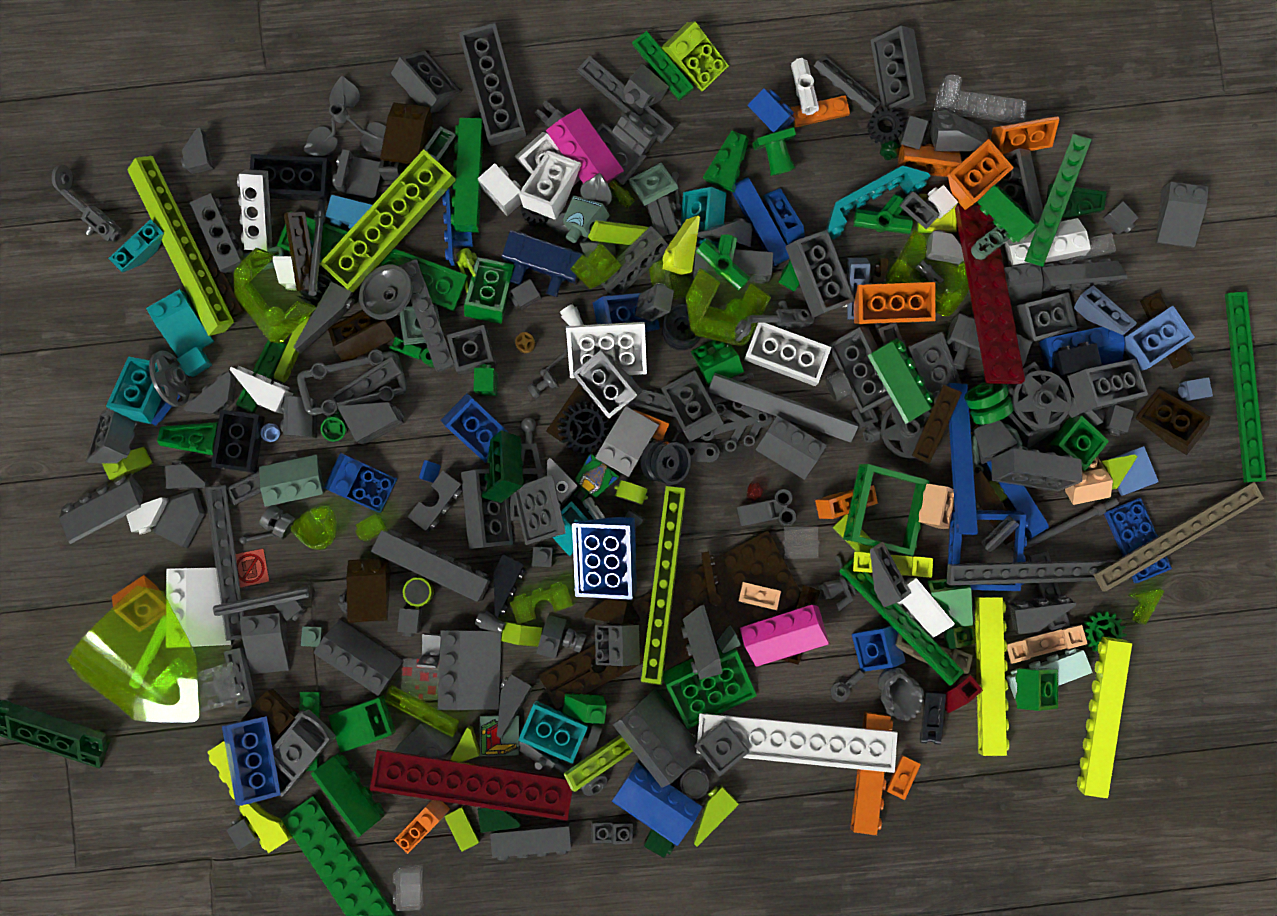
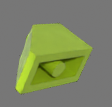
M145 447L131 450L127 458H123L118 463H102L109 480L112 481L121 475L134 474L153 464Z

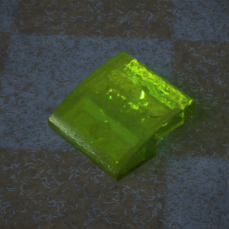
M599 244L588 258L582 255L570 270L589 289H592L609 279L622 265L602 244Z

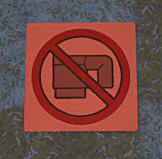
M263 549L235 554L240 587L269 582Z

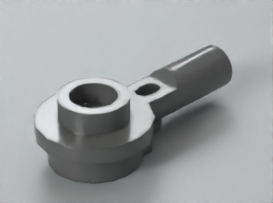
M859 670L845 683L837 682L833 684L830 690L832 698L839 702L847 700L850 695V688L865 675Z

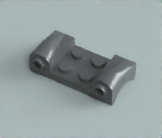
M310 709L302 710L296 715V720L272 748L281 797L288 794L294 788L303 773L336 737Z

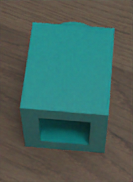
M197 346L177 358L180 363L178 367L184 371L185 375L187 374L191 377H195L212 366L203 349Z

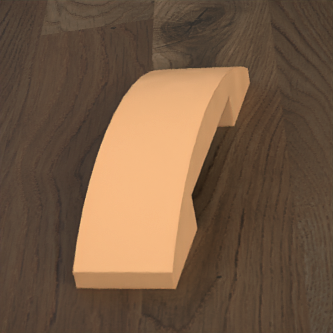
M1078 625L1008 643L1007 651L1010 662L1013 664L1058 650L1086 645L1087 640L1083 626Z

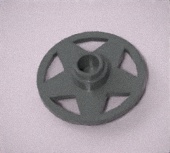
M158 351L151 356L149 363L153 385L161 398L169 405L175 407L182 406L187 403L190 396L188 377L178 367L180 363L175 356L167 351ZM165 357H167L168 359H170V360L172 361V363L169 364V363L167 362V360L165 359ZM155 363H157L158 372H155ZM178 394L183 396L180 402H177Z
M1034 371L1025 375V382L1016 384L1013 392L1014 410L1018 417L1028 426L1036 429L1052 428L1060 424L1068 415L1071 406V395L1066 383L1058 375L1049 371ZM1043 375L1050 378L1041 385L1032 376ZM1023 384L1027 396L1018 402L1019 390ZM1059 384L1064 391L1066 401L1056 396ZM1022 412H1033L1036 423L1028 420ZM1051 412H1063L1056 421L1049 424Z
M893 405L884 414L880 425L881 436L887 448L900 457L916 458L912 456V453L923 431L922 426L926 417H929L930 412L926 411L905 424L896 406ZM891 413L895 425L885 430L887 418ZM889 440L900 441L902 452L896 449Z

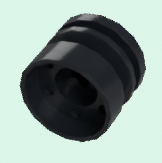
M690 304L673 306L664 317L662 326L664 341L676 350L685 351L693 348L698 343L704 328V319L701 312ZM680 326H682L685 330L684 333H682L681 330H679Z

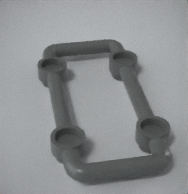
M372 350L365 357L326 366L322 363H315L311 369L300 372L297 376V382L306 412L310 415L323 413L326 416H332L339 410L338 407L359 405L376 400L389 402L393 399V396L405 393L407 383L403 373L397 377L400 386L398 388L392 389L389 386H383L377 393L339 402L325 400L321 406L313 408L305 378L308 377L323 379L327 373L370 363L373 366H377L391 356H394L403 371L398 354L394 351L382 353L379 350Z

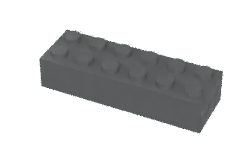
M492 23L459 32L490 147L526 137L496 24Z
M381 530L371 552L476 602L483 600L492 581L488 578L489 574L480 570L474 572L471 570L472 566L463 562H458L457 564L453 562V557L446 554L438 555L436 554L437 550L425 545L421 547L419 546L420 542L413 538L406 537L404 539L401 537L402 533L396 530Z

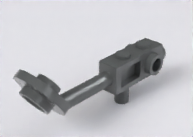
M57 165L52 172L53 186L83 213L81 219L88 224L84 231L85 234L92 236L95 230L105 240L117 242L122 237V233H120L121 228L96 206H86L68 190L73 183L72 172L66 165Z
M780 301L778 303L780 309H777L772 315H750L744 320L741 319L734 331L736 333L735 340L739 342L744 336L746 337L752 328L751 323H775V327L802 329L808 328L813 324L815 317H812L809 309H788L786 301Z
M519 742L518 746L521 747L519 751L527 759L536 762V769L540 770L543 767L549 772L555 769L562 775L569 770L559 762L560 758ZM601 773L581 787L586 796H592L601 792L608 780Z

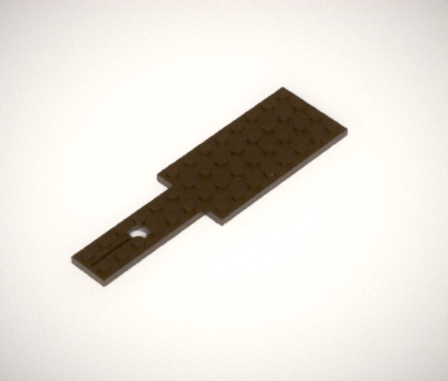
M768 531L714 559L715 566L712 567L713 574H717L718 586H715L716 594L721 597V603L718 606H713L709 602L703 565L675 580L664 664L667 670L693 658V655H688L686 644H689L688 638L683 637L681 627L684 626L683 619L699 606H705L715 644L718 646V639L730 625L736 635L741 633V627L766 620L798 603L801 591ZM742 582L781 591L777 610L738 601ZM652 592L632 603L641 619L633 624L639 625L640 665L644 661ZM595 645L538 676L557 710L563 707L565 694L585 695L639 665H606V669L603 672H595L591 667L592 660L596 658Z

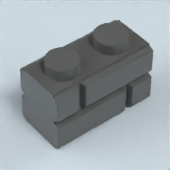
M630 111L621 116L612 131L640 156L649 151L658 137L652 126L644 124L638 114Z
M666 196L647 204L646 207L653 228L664 240L674 238L681 228L679 218L675 219L673 213L676 212L674 201H670L669 197Z

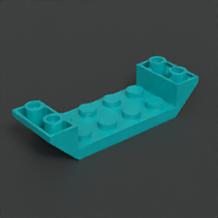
M906 166L893 170L835 202L825 230L828 231L831 240L839 237L847 223L845 216L850 213L849 210L854 207L856 209L863 207L867 204V200L871 198L875 200L883 195L882 192L887 189L892 191L899 184L906 196L912 191L917 194L927 185V181L931 177L930 174Z

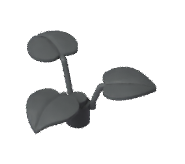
M341 76L335 83L329 97L332 132L327 127L315 128L309 134L303 150L307 154L317 157L330 155L338 146L337 139L333 137L336 134L335 122L345 123L348 120L364 134L361 138L363 148L369 152H379L382 150L386 126L378 122H372L365 131L351 119L346 108H353L357 105L360 99V92L354 84L344 76Z
M600 173L587 180L581 186L580 192L584 199L602 203L604 207L610 204L612 193ZM560 213L556 220L549 218L546 223L548 229L562 238H566L569 232L563 223L566 213ZM615 243V248L624 249L630 246Z

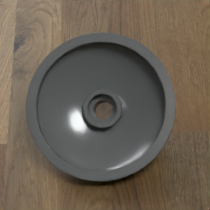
M384 265L376 268L365 278L359 292L361 308L370 317L378 320H385L398 315L410 301L413 290L412 280L409 274L399 266Z

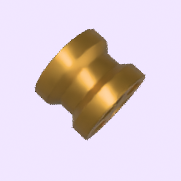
M522 332L516 337L515 344L520 352L530 353L534 350L535 341L530 333Z

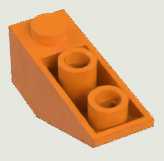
M431 800L394 841L408 854L446 815L450 808L443 801Z

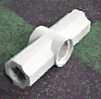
M799 58L791 63L796 85V95L799 97L802 113L812 115L819 110L814 90V79L811 76L808 61Z

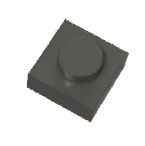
M533 547L532 566L552 567L553 548Z

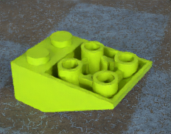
M695 21L687 22L661 47L676 67L702 92L729 67Z

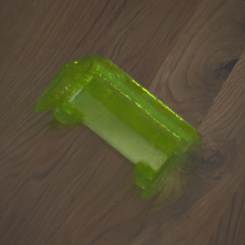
M256 247L234 270V295L270 342L281 343L316 307L296 301L286 312L279 307L270 308L250 281L275 255Z
M699 268L686 295L691 331L700 337L737 346L745 345L758 323H751L752 328L746 337L744 336L739 342L735 340L736 333L734 332L737 324L747 316L762 315L771 297L756 285L750 283L742 300L738 298L731 300L725 310L711 307L709 305L721 282L704 269Z

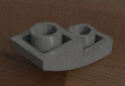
M591 822V843L632 844V823Z

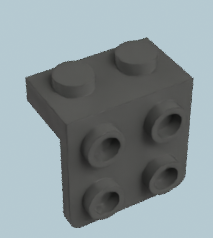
M342 149L341 155L337 158V173L333 175L334 187L340 193L375 199L381 178L378 172L380 162L354 157L349 150Z

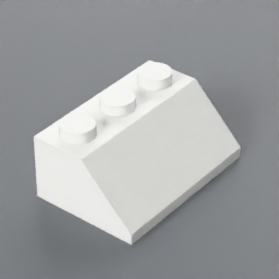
M907 578L905 580L911 594L897 603L903 606L906 613L931 638H934L955 624L917 578Z

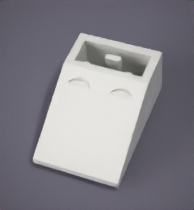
M238 366L237 369L230 367V371L258 405L284 414L281 410L284 396L293 395V393L288 391L289 387L275 381L271 384V379L259 374L253 376V371Z

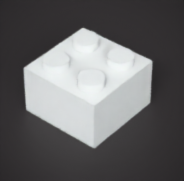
M494 163L478 178L482 190L508 216L521 205L519 192L522 188L515 180H510L508 172L502 166L499 168Z

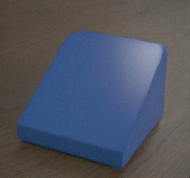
M425 460L419 479L433 483L439 475L441 466Z

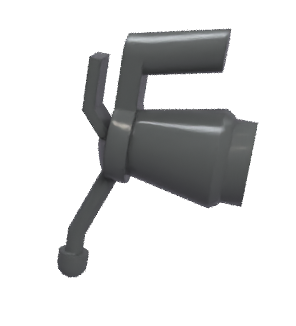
M837 555L835 559L838 561L839 568L841 569L843 567L842 558ZM841 573L838 580L823 582L822 585H819V590L824 600L832 599L844 591L846 597L835 604L838 611L853 602L848 587H850L854 596L857 594L854 587L846 581Z

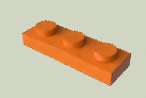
M846 95L817 101L819 110L812 115L802 113L801 105L791 107L794 111L792 115L795 118L793 121L794 128L845 117L850 114Z

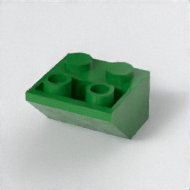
M725 335L691 351L699 371L708 386L714 373L732 378L744 372L739 355Z

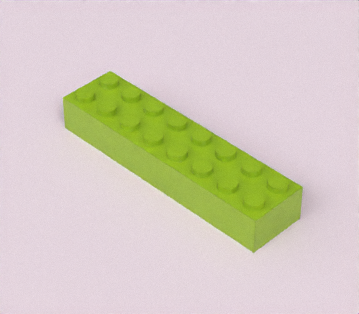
M423 149L319 264L347 290L354 292L456 179Z

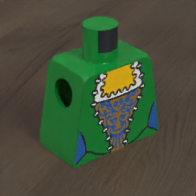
M590 454L575 479L581 487L574 495L582 502L589 494L597 498L619 479V476Z

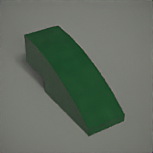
M439 126L424 150L439 164L443 165L455 141L456 134Z

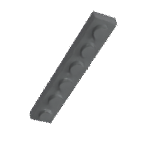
M591 56L577 69L580 75L623 112H634L640 116V120L644 124L652 126L655 130L654 132L658 135L656 140L662 144L674 131V128L649 106L643 109L636 103H627L623 92L625 85Z
M417 259L399 265L409 274L412 280L413 290L410 300L436 372L453 367V358Z

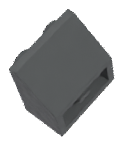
M284 396V401L281 404V410L284 413V420L281 421L283 435L296 439H316L317 415H310L306 412L302 397ZM310 398L312 407H317V401Z
M595 625L596 665H640L639 625Z

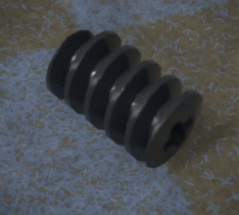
M319 265L316 295L311 296L308 294L309 290L299 291L302 296L297 297L312 307H317L315 300L320 301L319 294L324 295L325 291L323 288H328L329 286L327 282H335V280L325 268Z

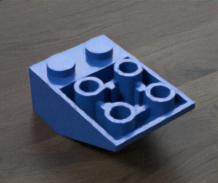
M340 452L324 488L381 513L397 479Z

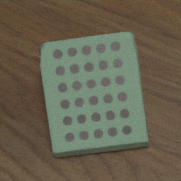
M731 625L717 641L722 653L740 646V642Z

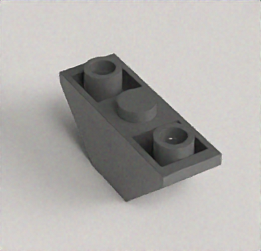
M229 371L221 373L216 378L217 381L202 389L200 395L189 399L184 410L196 414L220 415V409L226 410L234 403L236 385L234 374Z

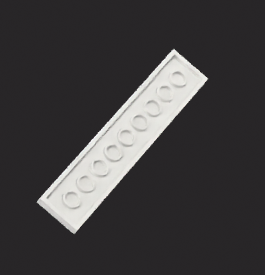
M706 713L699 714L697 742L725 720L750 751L743 758L895 773L896 731Z

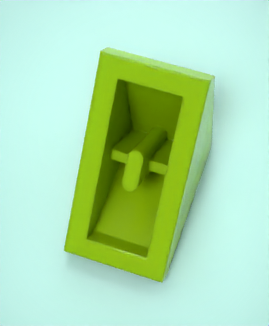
M1133 454L1101 461L1113 480L1112 490L1119 487L1138 456Z
M504 622L506 625L501 641L523 646H539L543 627Z
M469 725L466 728L450 760L463 762L480 755V749L472 726Z

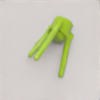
M469 248L460 250L456 254L460 272L465 274L464 268H469L471 274L475 277L476 273L472 265L476 262V254L471 253ZM466 281V284H465L464 287H465V290H466V293H467L469 287H468V282Z

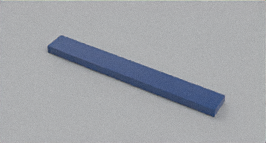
M948 383L946 386L962 392L949 420L956 534L976 535L978 534L970 416L969 407L964 399L968 388L967 384Z

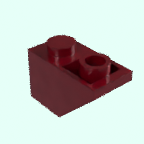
M963 674L943 691L946 693L945 710L948 713L966 705L983 691L971 675Z

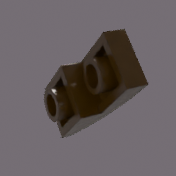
M881 258L878 264H875L874 274L877 277H872L869 284L884 283L889 258Z

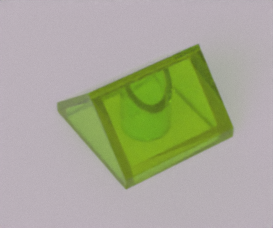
M663 260L654 263L649 268L652 287L657 284L666 285L667 288L674 290L673 299L692 296L688 273L680 275L662 269Z

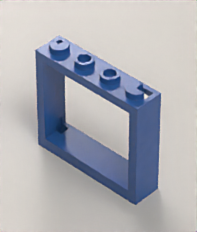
M953 509L950 520L948 564H960L962 534H956L955 509ZM976 510L977 520H1004L1009 515L1016 520L1019 526L1015 529L1013 562H1026L1025 555H1023L1024 547L1027 545L1025 528L1028 527V518L1026 514L1021 511ZM1024 583L976 584L970 586L971 590L1021 591V585Z

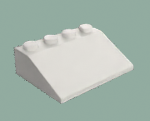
M645 322L566 326L570 378H575L573 373L601 349L627 374H647Z
M216 568L166 569V647L232 645V640L226 641L222 615L215 616L213 613V606L221 604Z

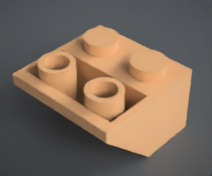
M1097 456L1086 470H1082V482L1066 488L1065 492L1073 505L1111 497L1113 480Z
M926 484V489L923 492L922 508L919 511V522L938 529H949L954 506L953 489L946 486Z

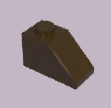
M607 598L586 612L584 617L623 625L627 601H623L624 599Z

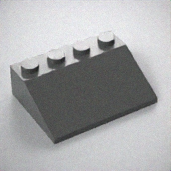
M441 630L438 710L499 709L502 633L490 630Z
M653 689L613 724L661 787H665L676 780L699 756L696 753L697 748L694 746L697 741L656 689Z

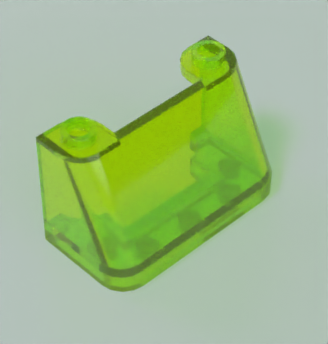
M913 230L885 278L888 284L928 282L915 270V267L924 260L928 265L931 264L933 266L932 269L944 279L935 288V312L942 316H950L969 291L965 263L963 261L956 267L949 262L926 259L927 249H925L927 239L923 234Z

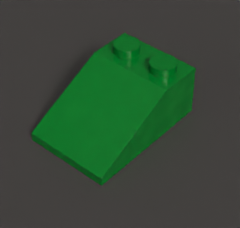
M477 257L474 266L476 276L473 277L472 275L464 303L465 317L502 324L511 285L510 280L514 270L513 264Z

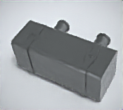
M959 313L951 321L945 340L949 349L957 351L952 366L957 369H964L968 356L982 361L974 317ZM1017 334L1022 365L1024 366L1032 341Z

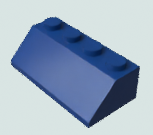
M1099 327L1045 338L1039 342L1045 371L1051 372L1052 354L1058 352V348L1064 346L1076 348L1077 344L1088 341L1089 344L1097 343L1102 366L1123 362L1124 335L1105 327Z
M267 716L223 725L222 731L235 804L242 806L280 796Z
M636 763L631 768L612 800L617 806L676 846L680 844L702 809L701 805L670 784L661 787L648 769L639 763Z

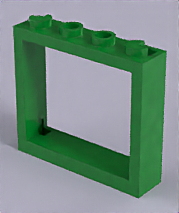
M859 464L843 540L871 547L880 543L879 541L860 537L873 473L916 484L903 546L884 543L888 551L914 556L917 548L918 533L921 530L919 511L922 508L923 492L926 489V484H929V480L870 464Z

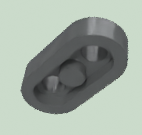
M688 442L684 445L687 449L692 448L694 450V454L690 455L691 462L712 463L719 457V449L713 443ZM708 449L713 450L712 456L706 454Z

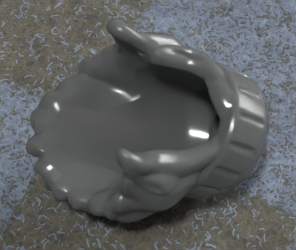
M899 667L887 668L882 671L878 678V688L882 693L881 701L887 714L901 721H909L911 718H916V713H920L923 706L922 702L924 701L923 689L919 686L918 682L910 678Z

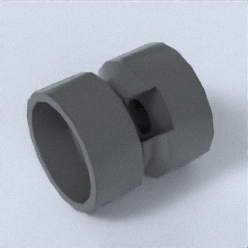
M271 505L264 512L259 525L268 531L273 530V534L283 540L293 530L297 519L289 513L283 514V509L278 506Z

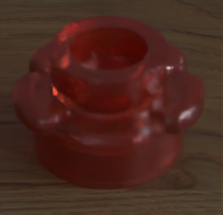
M750 483L746 495L752 501H755L757 498L759 499L762 495L763 489L760 487V483Z

